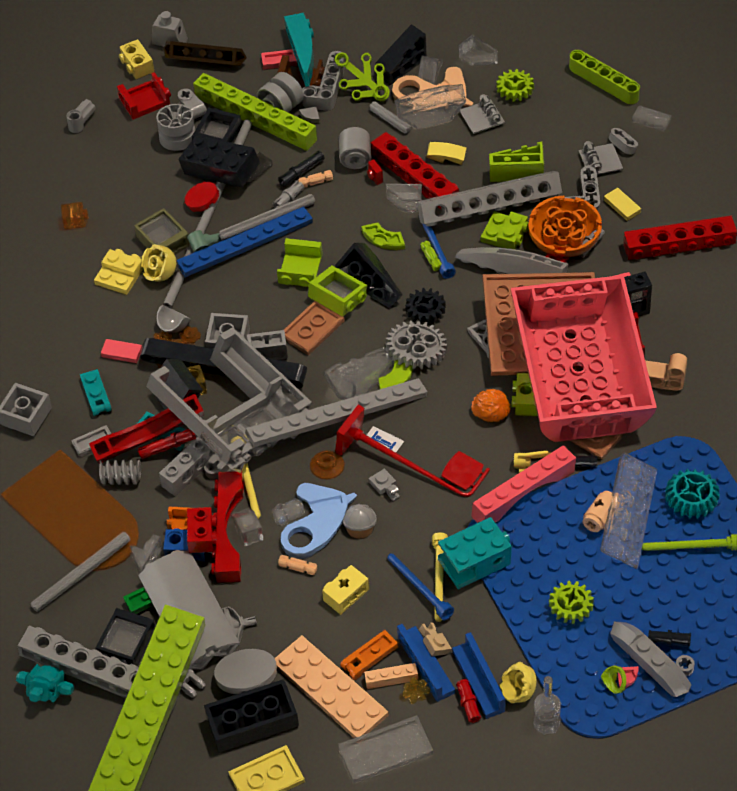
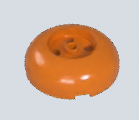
M555 196L542 201L532 210L528 228L531 239L540 250L552 256L570 258L587 252L596 244L601 234L602 220L597 209L584 199ZM597 229V231L594 232V238L583 244L585 236H589L593 231Z

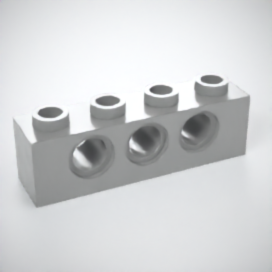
M224 432L219 435L228 444L227 434ZM197 437L159 472L161 487L176 497L204 470L205 463L217 452L206 441ZM212 440L210 441V444H211L217 451H219V450L221 449V448H220L218 445H216Z

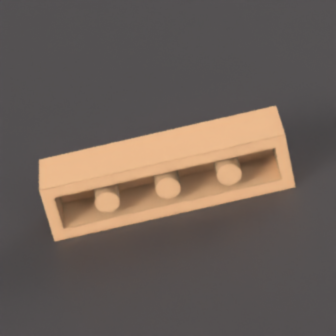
M416 663L364 672L367 690L418 681Z

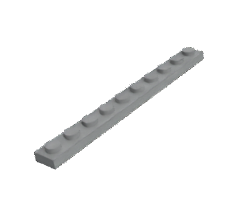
M418 378L246 428L245 434L252 446L256 447L345 421L358 404L365 408L364 415L427 397L428 391Z

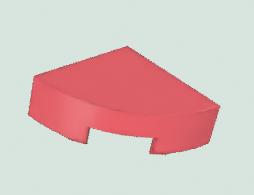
M638 666L622 667L626 674L625 688L631 686L636 681ZM617 673L618 685L620 688L622 679L620 673Z

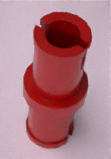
M460 680L456 683V687L461 697V706L465 708L468 721L470 723L477 722L482 718L476 704L477 698L472 693L469 680Z

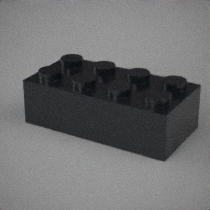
M198 135L194 137L178 159L185 175L242 188L260 164L253 147Z
M284 679L204 705L206 719L218 753L299 726L297 711Z

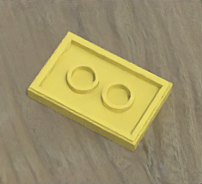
M287 745L228 771L237 791H287L305 783V779Z

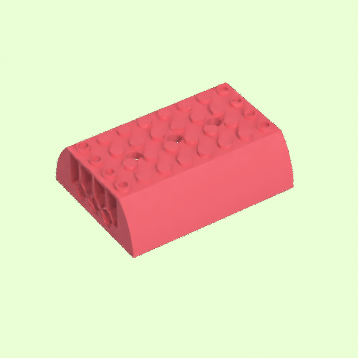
M624 275L511 288V297L539 424L545 437L553 442L632 433L653 416L657 406ZM572 333L575 335V338L569 339L565 334ZM580 366L583 370L577 372L573 369V367Z

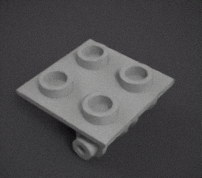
M485 94L480 96L478 104L459 110L473 134L505 124L504 119L492 100Z
M586 141L583 149L579 150L584 166L594 167L597 175L623 170L613 143L594 147L592 142Z

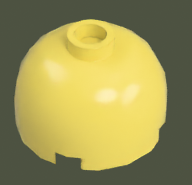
M153 244L151 248H147L141 260V267L144 268L145 272L143 273L144 277L147 280L157 282L169 279L176 269L174 253L168 247Z

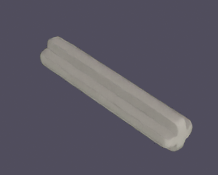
M374 101L369 105L370 111L404 134L411 131L410 124Z

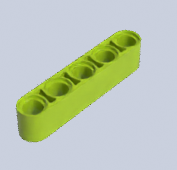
M573 50L570 53L569 69L573 73L627 104L638 103L640 85L636 81L581 50Z

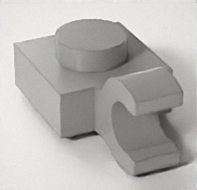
M385 468L369 478V483L380 495L386 492L392 501L400 497L397 493L399 489L396 486V480Z

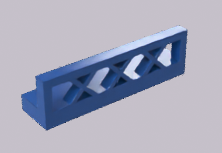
M403 624L398 625V640L412 663H416L417 671L436 702L455 694L454 686L435 656H431L417 627L414 626L406 630Z
M472 633L465 634V643L453 647L452 653L465 679L469 680L471 690L476 696L485 718L488 719L505 712V698Z

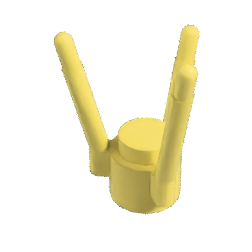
M548 451L514 453V469H519L520 473L531 466L532 458H543L550 453Z

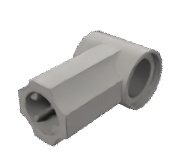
M90 100L82 101L75 110L67 113L70 132H81L84 129L86 120L96 110L95 105Z

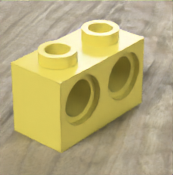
M138 39L120 46L121 54H119V58L122 64H126L129 74H133L135 79L154 72L153 60Z

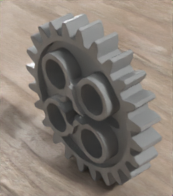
M410 321L408 325L403 322L402 327L397 324L396 329L391 328V333H387L385 345L388 356H393V361L398 360L399 365L405 363L406 368L412 365L413 369L416 366L423 369V365L430 368V363L437 365V361H442V357H445L447 349V339L444 338V333H440V329L434 330V325L428 327L427 322L420 325V321H417L416 324Z

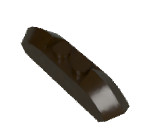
M167 41L163 48L165 58L241 66L247 58L243 49Z

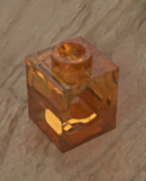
M83 202L61 204L65 230L86 227L85 219H89L87 208L84 209Z

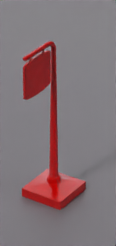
M359 404L337 431L335 452L339 455H343L354 439L356 441L360 440L464 497L471 496L490 471V468H486L483 473L484 465L458 451L447 463L441 475L444 479L464 490L473 486L468 493L458 490L365 435L364 431H362L365 408ZM480 473H481V474H482L481 477H480L479 480L476 482V484L473 485V483L477 480V478L479 477V475H480Z

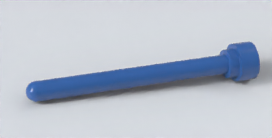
M422 224L438 259L442 263L440 266L442 277L444 279L452 278L456 274L453 264L447 262L432 227Z
M394 554L388 555V560L436 607V614L442 620H447L453 615L454 608L448 602H441Z

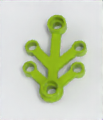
M340 52L335 56L337 66L345 67L358 78L355 80L341 79L339 81L340 89L347 90L349 87L368 86L372 89L367 91L354 90L352 98L355 101L368 97H374L377 101L388 99L390 90L384 85L383 74L385 67L383 64L378 63L374 67L377 74L376 84L371 79L370 63L372 62V57L369 53H364L361 56L364 73L349 62V57L346 53ZM365 56L370 57L368 61H364ZM342 58L346 59L345 63L343 64L340 63V59ZM382 67L383 70L381 72H378L377 68ZM343 82H346L347 86L342 87L341 84ZM381 90L384 91V95L382 96L378 95L379 91ZM355 93H360V97L355 98Z

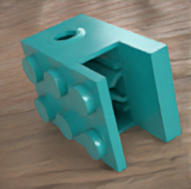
M489 517L438 541L439 546L444 552L438 555V561L457 589H460L511 565L512 546L509 543V535L506 531L501 532L494 520Z

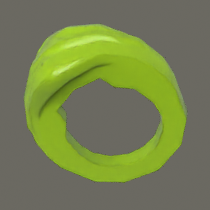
M611 666L601 674V679L609 691L615 694L623 693L626 687V674L622 667ZM617 673H620L622 679L620 688L616 683Z

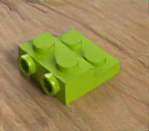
M494 211L480 237V242L500 248L516 249L522 243L524 232L527 233L529 230L528 216L510 212L508 216Z

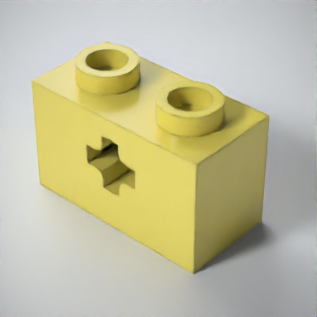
M350 565L347 569L340 571L332 582H328L322 590L323 601L341 615L369 590V579Z

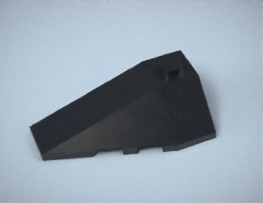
M353 243L335 264L336 268L366 284V294L389 308H392L403 295L377 256L365 243Z

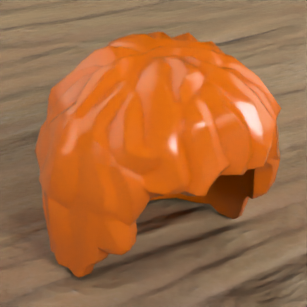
M487 389L486 391L479 392L474 397V401H472L473 415L487 422H499L510 413V403L507 396L500 390Z

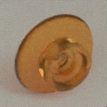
M328 450L317 453L310 462V470L313 475L325 480L336 478L343 472L345 467L342 456Z

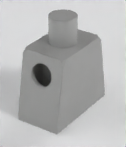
M168 11L158 15L153 24L152 44L164 47L167 41L187 42L188 37L181 19L171 17V13Z

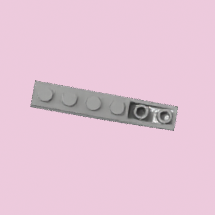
M468 248L460 250L455 258L461 259L464 263H474L480 268H490L500 274L566 273L568 263L516 249Z

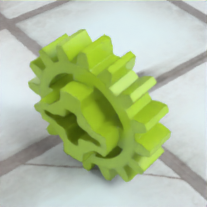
M510 69L509 73L503 72V76H498L497 93H500V97L506 96V100L512 98V101L515 102L516 99L522 101V97L527 99L528 94L532 95V90H534L533 78H530L529 73L525 75L524 70L518 72V69H516L515 72H512Z
M570 581L567 582V585L561 582L560 587H554L553 593H550L549 607L551 608V613H557V620L564 618V623L571 620L572 624H575V619L582 622L583 616L589 617L590 611H593L594 597L591 596V590L586 591L585 584L580 587L578 581L574 585H571Z

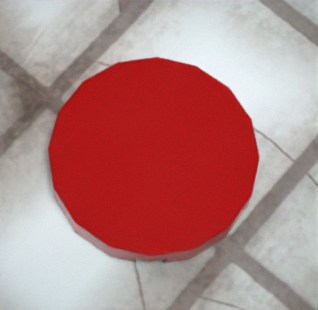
M212 182L199 183L187 192L185 203L193 212L204 211L210 208V204L216 203L219 198V190Z

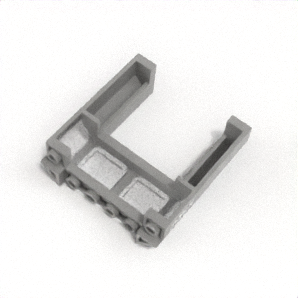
M232 327L219 335L210 360L250 397V400L220 418L214 415L204 421L165 384L170 372L165 366L150 374L146 387L232 470L241 473L244 464L253 456H259L266 448H272L279 441L253 447L245 434L246 428L307 411L312 402ZM299 434L290 437L295 439Z

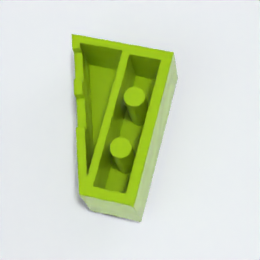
M542 141L537 142V146L528 148L527 145L521 146L520 150L512 151L507 149L490 153V182L510 181L544 173Z

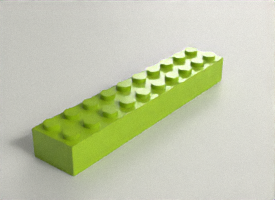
M165 604L88 791L140 790L205 629L204 617Z

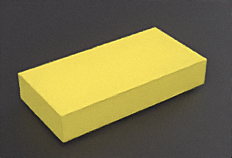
M619 188L604 196V201L626 221L641 213V208Z

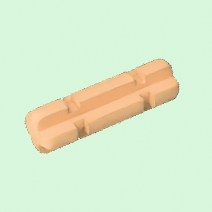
M327 170L323 174L320 172L309 175L308 178L301 177L298 181L305 188L309 184L313 186L323 183L324 180L326 182L333 180V174L331 170Z
M281 555L278 561L280 567L287 568L288 566L289 569L302 573L306 571L307 574L315 575L317 571V564L311 562L308 564L307 561L291 557L289 559V556Z

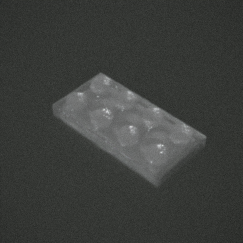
M418 716L338 744L339 751L353 784L433 755V749Z

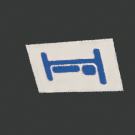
M374 426L367 434V436L394 452H397L404 443L403 440Z

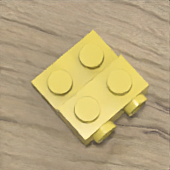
M109 249L101 262L102 268L94 279L95 285L127 295L144 269L141 267L142 259L136 254L127 255L120 249L115 251Z

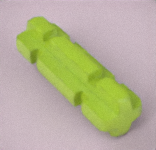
M427 240L420 244L421 249L425 253L430 265H432V269L434 271L440 270L442 263L438 259L433 247H431L430 242Z

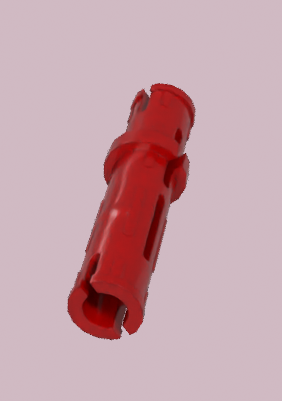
M190 429L178 433L174 432L164 439L139 447L138 452L140 457L145 459L167 449L178 448L181 444L195 440L196 435Z

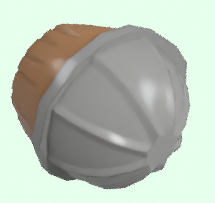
M364 504L350 506L343 519V524L349 535L359 539L369 536L377 522L375 512L368 505Z

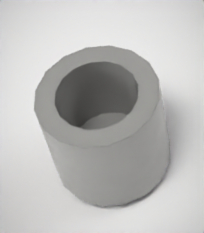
M350 127L343 130L338 137L340 163L349 169L365 167L371 160L369 133L359 127Z

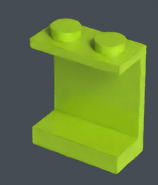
M286 238L282 268L277 269L278 283L309 287V282L316 278L323 255L322 242Z

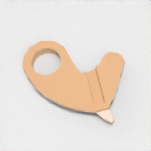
M458 67L447 68L444 81L438 85L411 75L398 78L393 83V98L397 103L404 106L437 108L453 104L463 107L473 105V102L466 98L463 74ZM406 86H415L419 89L416 94L410 96L400 93V90Z

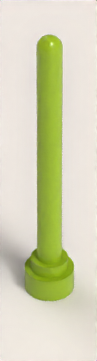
M730 534L726 539L643 543L641 548L644 551L727 547V549L733 551L737 550V534Z

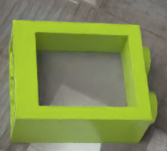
M331 265L309 282L308 297L343 317L358 304L365 301L367 285Z

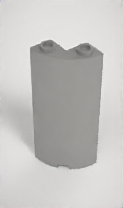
M175 550L171 554L145 565L144 570L138 576L159 616L166 604L202 616L205 619L206 626L189 669L203 670L213 656H227L236 649L240 642L193 555L189 551Z

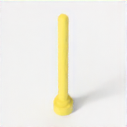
M236 437V438H234V439H232V440L230 441V444L233 443L234 441H236V440L239 439V438H240L245 444H246V441H245V439H244L243 437ZM246 463L242 468L243 480L253 517L259 519L261 514L248 464Z
M435 533L432 535V545L436 549L435 596L442 602L443 567L438 561V555L444 552L439 546L438 541L447 538L448 535L445 533ZM435 610V620L437 622L442 621V619L436 614Z

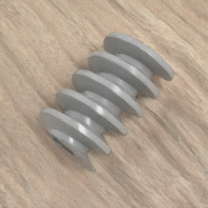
M109 460L106 461L105 466L100 461L99 476L102 485H106L107 481H109L110 485H114L115 480L118 485H121L123 479L126 485H129L131 480L134 485H137L141 478L140 460L137 461L136 465L130 460L127 466L124 460H122L120 466H118L117 460H114L113 466L110 465Z

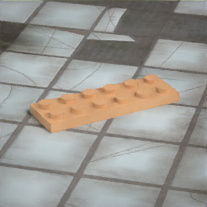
M303 635L275 657L277 669L357 742H360L389 716V712Z

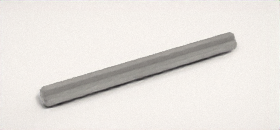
M312 194L284 204L220 230L219 237L223 241L296 209L313 205L315 198Z
M122 532L33 600L31 602L32 608L39 612L130 542L129 535L126 532Z

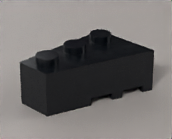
M411 24L379 58L375 65L378 63L384 65L385 72L383 76L386 83L392 85L398 78H401L427 59L426 34ZM382 67L377 68L378 72H381L383 70Z

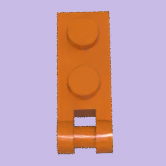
M383 630L346 657L340 666L345 671L348 670L353 680H357L365 671L397 649L398 642L386 630ZM358 661L359 665L355 667L353 664Z

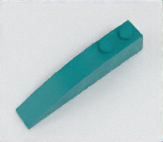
M304 13L284 16L286 32L305 87H309L314 67L313 29Z

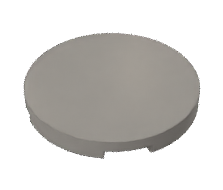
M243 649L221 659L215 667L214 675L217 685L223 691L240 694L244 691L270 684L276 677L277 665L275 658L264 650Z

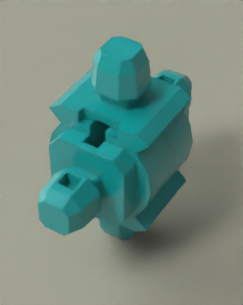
M36 664L30 673L21 671L16 676V681L26 686V694L30 701L33 702L51 700L54 703L60 694L71 695L74 691V685L64 681L63 670L60 671L59 668L44 665L40 667Z

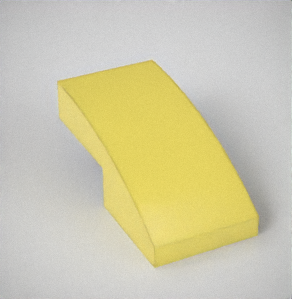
M430 142L426 157L443 163L446 159L462 165L466 148L450 143Z

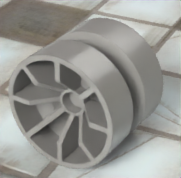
M279 72L258 90L257 98L289 113L292 108L296 107L303 100L304 93L296 79L288 73Z
M170 104L161 108L156 115L160 144L164 148L174 151L186 149L191 143L192 135L195 132L192 110L183 104Z

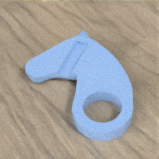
M311 483L300 484L296 492L297 497L307 502L313 513L288 524L281 532V547L284 552L293 558L306 559L325 547L337 533L343 522L348 505L356 499L357 494L351 493L346 495L332 488ZM298 532L308 533L313 538L307 546L299 548L292 546L289 543V539Z

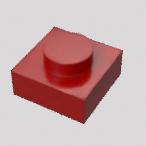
M374 159L369 161L368 177L371 180L373 179L377 185L383 183V170Z

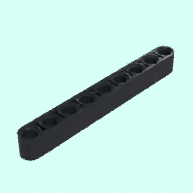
M146 338L144 340L140 358L145 362L163 365L166 359H180L189 370L226 376L210 360L214 351L212 348L154 338ZM266 358L296 388L303 387L307 373L306 366L299 363Z

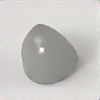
M164 305L159 307L156 317L159 328L167 333L182 331L191 320L189 317Z

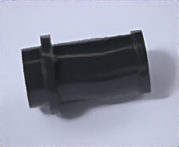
M593 454L591 456H575V468L591 467L593 469V467H597V456H593Z

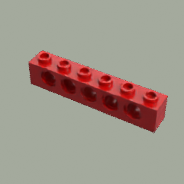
M385 132L370 142L371 155L427 199L459 192V188L455 183L450 182L442 173L437 172L432 165L427 164L419 155L414 154L406 145L401 144L389 133Z
M731 215L625 231L623 245L628 260L736 244L737 229Z

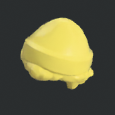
M517 662L503 673L501 677L502 683L499 684L505 700L510 703L526 702L536 690V674L530 666Z

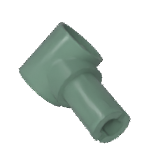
M201 230L194 231L187 236L194 252L222 241L219 233L208 235L203 234Z

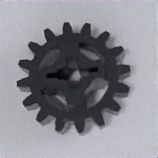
M422 288V292L415 290V295L410 293V298L406 299V312L408 317H412L413 322L419 320L420 324H422L423 321H426L427 325H429V321L432 320L436 323V318L442 319V314H445L446 301H444V296H439V291L433 293L432 288L429 291Z

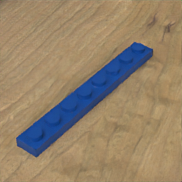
M301 207L176 260V265L184 277H187L312 224L313 218L305 207Z

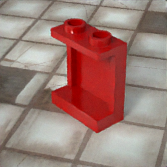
M155 72L151 73V81L128 90L123 84L117 86L119 99L133 120L170 105L169 98L171 93L168 87H164L162 78L158 77Z

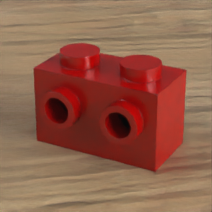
M211 507L187 508V543L189 553L213 552V544H217L216 532H213V527H216V515H212Z

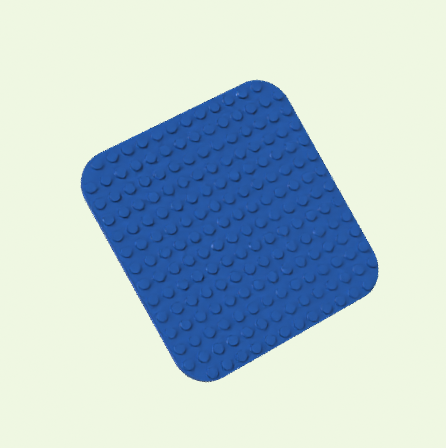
M675 436L661 440L600 464L597 467H593V469L590 468L527 493L496 522L501 532L506 531L509 535V543L512 546L511 565L481 579L531 668L534 670L559 718L573 732L589 738L611 737L737 684V550L731 551L727 547L644 551L641 548L643 543L726 539L730 534H737V483L718 454L708 444L685 436ZM687 468L690 472H693L696 468L697 472L700 473L704 470V475L710 474L711 479H716V485H719L720 498L718 505L712 513L708 512L706 517L700 514L698 519L696 516H692L689 519L688 515L681 517L680 512L674 513V508H669V502H666L665 493L667 482L672 478L673 474L678 475L679 470L685 473ZM680 488L677 493H681L683 488ZM610 491L619 498V508L603 530L592 532L584 526L583 516L598 494ZM705 494L702 499L704 500L708 494ZM473 519L468 527L477 524V522ZM570 581L571 585H574L578 581L580 587L585 584L586 591L591 590V596L594 597L593 611H590L589 617L583 616L582 622L575 619V624H572L571 620L564 623V618L557 620V613H551V608L549 607L550 593H553L554 587L559 588L561 582L567 585V582ZM614 621L629 623L642 631L647 637L649 630L664 632L672 630V632L691 633L690 646L671 645V647H668L667 644L654 643L675 664L679 656L688 655L693 658L695 663L694 671L690 676H687L691 683L689 692L673 697L613 640L610 633ZM682 663L681 667L683 666L684 669H687L688 665L686 666V663ZM611 666H638L636 681L631 686L625 688L623 693H612L601 679V674ZM617 676V678H616V683H617V686L619 687V685H618V676Z

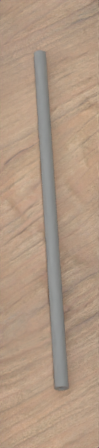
M244 120L235 144H244L252 126L250 120ZM216 183V187L219 190V198L216 203L209 205L210 208L204 210L196 231L201 230L203 234L205 233L226 184ZM190 244L185 256L194 253ZM178 269L163 303L164 306L172 308L185 278L180 269Z

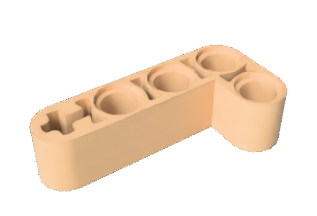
M680 353L672 354L669 364L645 360L653 388L673 391L683 389L687 368V357Z

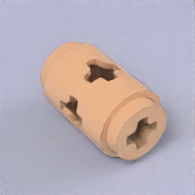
M610 491L598 494L583 516L584 526L592 532L603 530L619 508V498Z

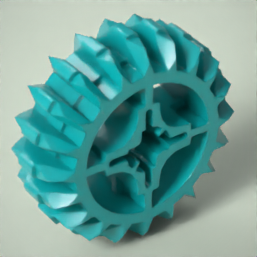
M687 468L685 473L679 470L678 475L673 474L672 478L667 482L665 489L666 502H669V508H674V513L680 512L681 517L688 515L689 519L692 516H696L698 519L700 514L706 517L708 512L712 513L714 508H716L720 498L719 485H716V479H711L710 474L704 475V470L700 473L697 472L696 468L693 472H690ZM680 488H683L681 493H677ZM705 494H708V496L703 500L702 497Z

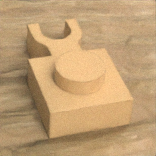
M430 623L428 628L425 624H422L419 630L425 636L423 642L431 656L449 654L452 648L443 633L437 634L434 623Z

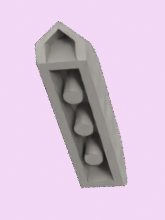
M614 621L610 633L613 640L673 697L689 692L691 683L686 675L658 646L635 626L626 622Z

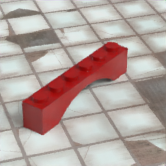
M196 394L183 399L199 417L204 416V411ZM167 408L145 421L103 436L89 443L98 464H100V461L103 463L172 431L184 425V423Z
M236 471L219 472L218 480H215V492H218V496H214V507L217 508V512L213 515H216L217 527L213 529V532H216L217 544L213 546L212 557L215 558V563H212L211 566L212 575L216 576L217 583L241 582L240 554L233 548L228 539L227 526L232 512L243 499L242 471L241 473Z

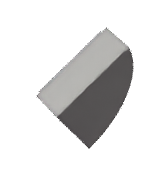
M316 107L299 110L302 119L311 121V123H320Z

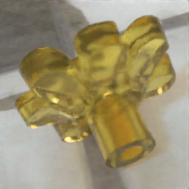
M412 677L410 683H405L403 686V697H410V703L414 704L417 702V698L420 701L425 700L426 696L424 694H429L430 688L426 686L427 682L424 679L418 681L416 677Z

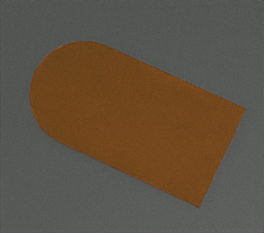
M61 449L1 493V496L76 566H79L122 532H126L129 535L130 542L93 570H106L121 564L130 557L137 546L139 529L133 515Z

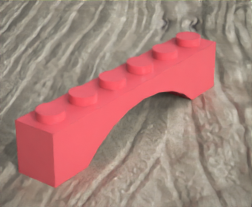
M564 445L473 502L471 517L477 523L491 517L496 523L518 500L530 491L546 483L558 482L574 473L576 457Z

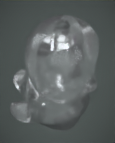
M293 498L284 504H277L271 511L277 525L285 528L289 520L303 516L304 506L299 499Z

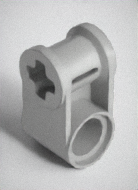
M181 89L178 92L179 104L186 105L192 110L194 120L205 114L207 111L206 106L190 89Z

